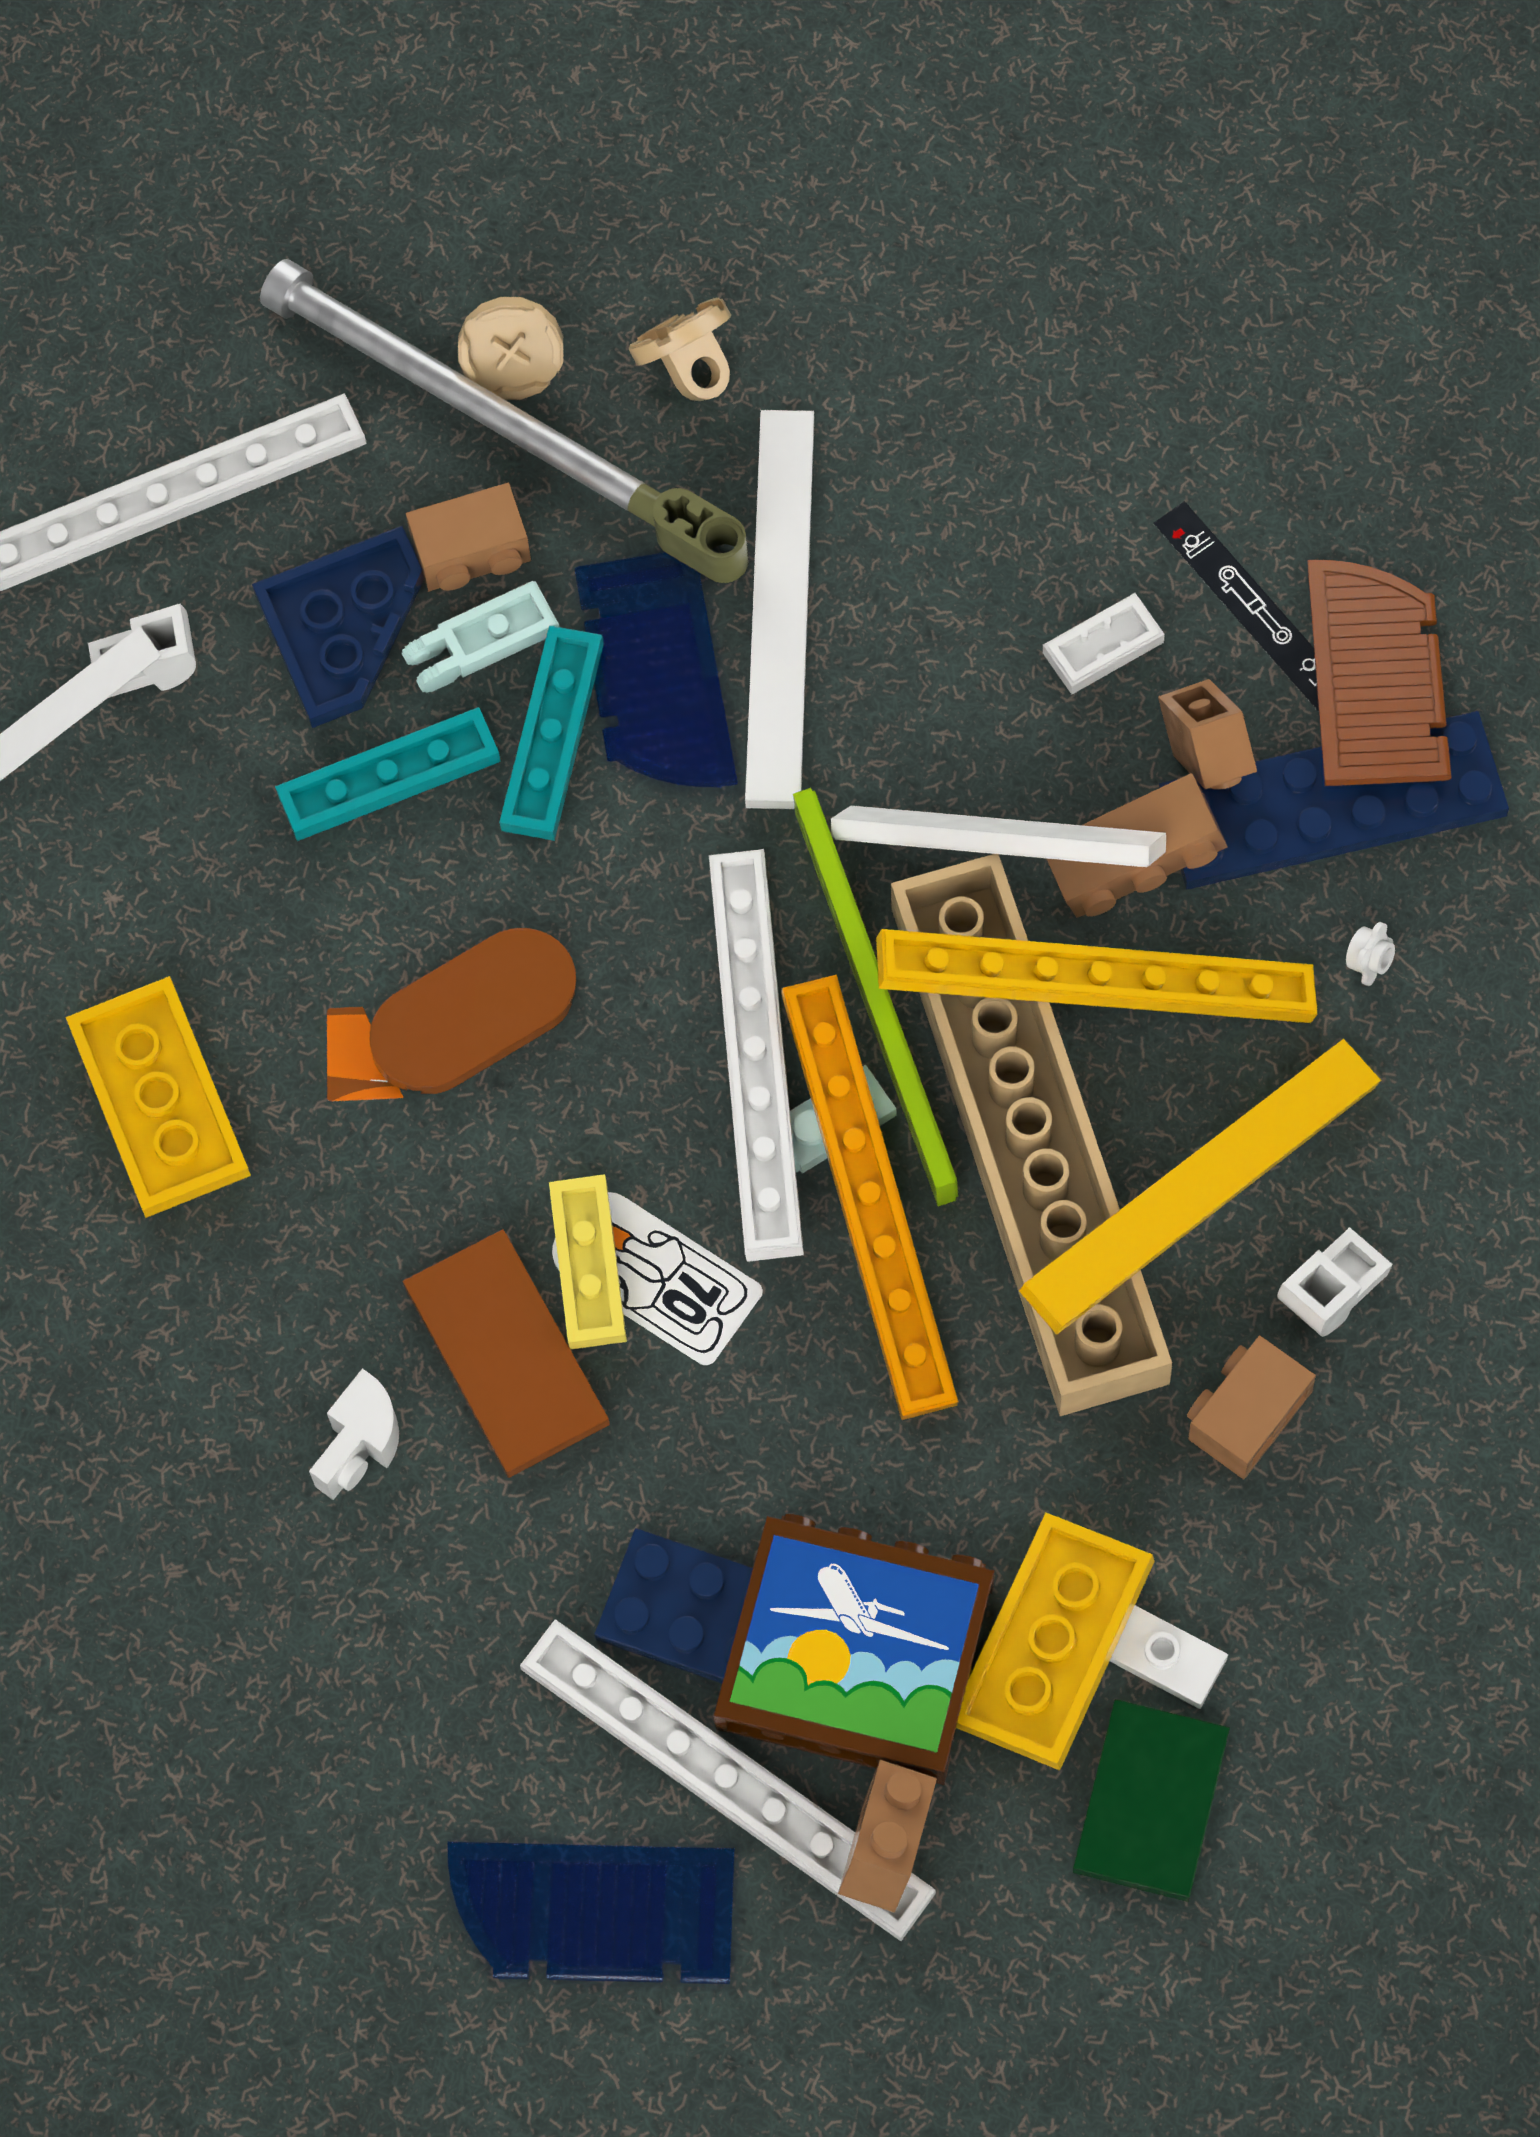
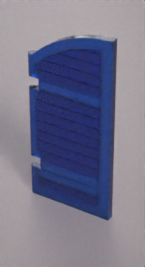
M666 552L576 567L574 570L581 609L599 608L600 614L599 619L584 622L585 632L602 635L604 643L594 681L599 716L602 718L617 716L619 726L602 730L607 761H617L635 772L672 784L693 787L738 785L700 573Z
M448 1842V1869L455 1903L469 1936L478 1951L493 1968V1978L529 1979L530 1961H547V1980L662 1983L664 1980L663 1964L681 1965V1983L730 1984L734 1848Z

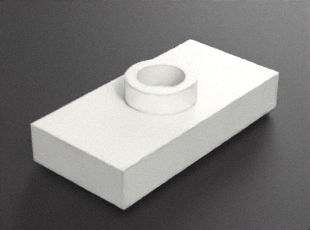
M1136 593L1043 644V654L1072 695L1164 643L1165 634Z
M1135 1605L1110 1662L1201 1709L1227 1661L1228 1654Z

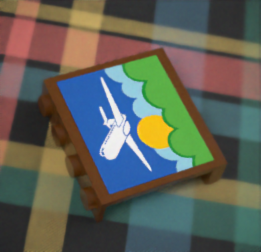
M785 1514L781 1519L767 1516L714 1713L716 1730L877 1769L880 1760L937 1778L936 1784L945 1785L950 1765V1750L989 1594L993 1592L995 1571L986 1569V1564H983L981 1560L967 1555L956 1554L951 1557V1560L928 1555L929 1550L926 1547L913 1542L896 1541L894 1546L873 1542L870 1534L854 1528L841 1527L838 1529V1533L815 1528L816 1523L800 1515Z

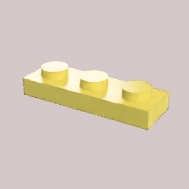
M604 1174L549 1182L570 1350L627 1342L606 1176Z

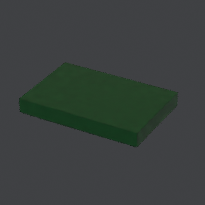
M1115 1699L1073 1873L1189 1902L1230 1727Z

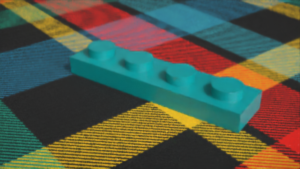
M549 626L499 822L501 831L555 841L604 645L602 635Z
M477 707L277 785L275 788L295 838L299 841L499 763L501 760L482 712Z

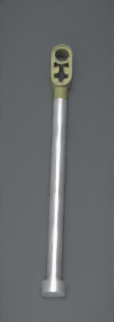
M289 259L280 261L268 274L260 293V302L266 308L285 319L294 316L296 313L651 524L655 527L657 542L664 552L709 579L719 583H729L739 579L746 572L749 564L746 532L742 523L735 517L686 489L673 488L660 493L312 286V273ZM723 544L734 547L727 553L712 551L716 546Z

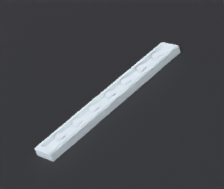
M345 393L0 531V591L365 445V435Z
M761 410L745 793L746 808L795 809L793 793L801 791L814 411Z
M764 849L709 855L746 1260L749 1262L804 1255L765 853Z
M556 1619L521 1663L520 1668L523 1672L898 1940H903L936 1894V1890L911 1872L895 1913L839 1895L838 1891L854 1838V1831Z

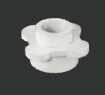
M1378 922L1373 929L1365 926L1361 927L1354 934L1347 950V967L1362 973L1361 982L1367 986L1372 985L1377 973L1382 975L1389 969L1395 954L1393 940L1386 934L1387 924Z

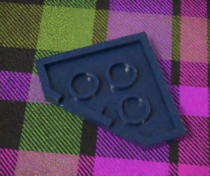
M403 526L252 584L254 594L312 728L363 709L424 581L423 571Z

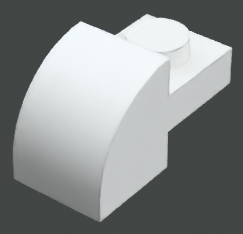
M181 604L130 619L131 630L88 643L92 663L141 626L161 655L159 659L110 697L155 684L161 691L169 690L186 681L196 668L188 614Z
M1349 1227L1324 1252L1318 1250L1282 1283L1277 1297L1323 1337L1333 1332L1347 1319L1351 1309L1388 1275L1393 1264Z
M363 1368L327 1412L331 1426L338 1435L309 1471L315 1487L333 1500L343 1488L350 1491L358 1484L367 1470L368 1462L365 1460L368 1456L387 1468L395 1456L399 1442L398 1421L390 1397L382 1384Z

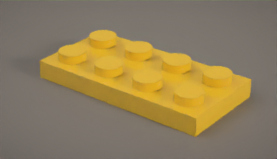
M170 976L66 1017L145 1218L251 1176Z
M1046 1512L968 1679L956 1728L1060 1771L1154 1564L1153 1554Z

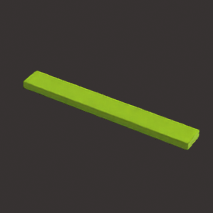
M809 788L793 793L796 818L937 1206L956 1201V1197H958L957 1178L887 989H879L877 959L816 792Z

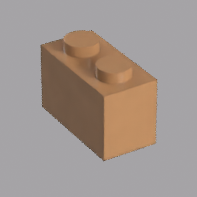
M509 482L406 513L410 537L423 571L428 592L439 588L447 591L455 590L465 586L470 579L489 573L495 575L509 574L520 568L523 563L531 561L528 538Z
M1210 679L1158 696L1173 756L1189 773L1193 774L1204 789H1226L1238 784L1243 776L1257 772L1242 711Z
M1260 1335L1249 1349L1240 1345L1233 1352L1221 1371L1226 1376L1225 1380L1214 1393L1205 1389L1187 1414V1417L1192 1420L1188 1440L1243 1480L1311 1395L1316 1378L1315 1374Z
M880 1760L864 1799L839 1887V1895L895 1913L911 1876L937 1778Z

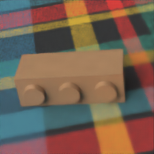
M1190 773L1082 825L1166 833V852L1148 867L1047 859L1067 905L1076 918L1085 914L1086 916H1097L1105 913L1115 906L1117 899L1134 891L1139 893L1151 891L1161 886L1166 881V876L1185 867L1189 869L1202 867L1213 861L1217 857L1218 851L1228 846L1193 774Z

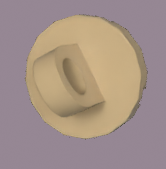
M499 297L480 304L466 317L458 336V362L465 377L504 400H522L541 393L550 385V380L556 376L557 371L559 373L563 364V334L556 318L542 305L522 297Z
M713 298L698 304L696 308L697 314H694V312L686 316L684 314L678 316L677 314L637 338L638 340L630 344L629 347L636 365H644L661 358L676 388L686 398L693 401H704L719 396L727 387L730 369L712 331L731 317L724 300L720 298ZM697 359L706 362L711 370V381L706 388L698 386L693 381L691 375L692 366Z

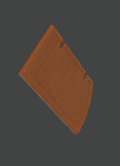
M1307 560L1325 786L1450 780L1452 777L1448 738L1445 736L1430 737V729L1444 728L1447 725L1439 638L1437 634H1421L1420 629L1423 626H1434L1437 624L1435 595L1425 593L1411 583L1373 567L1335 560Z

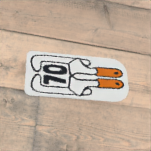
M608 1192L623 1314L699 1364H712L761 1298L763 1292L761 1285L629 1199L617 1193ZM555 1238L552 1248V1255L554 1263L557 1269L559 1270Z

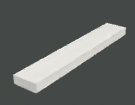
M849 806L831 818V836L835 840L1148 867L1166 852V833L861 806Z

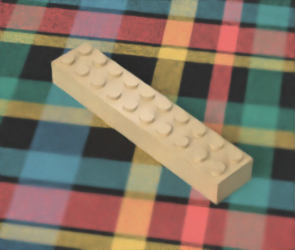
M999 854L988 855L891 883L892 912L900 931L1028 941ZM919 992L1019 1292L1026 1281L1113 1216L1120 1208L1050 1003ZM1141 1270L1059 1334H1056L1019 1292L1059 1416L1170 1384L1172 1360Z

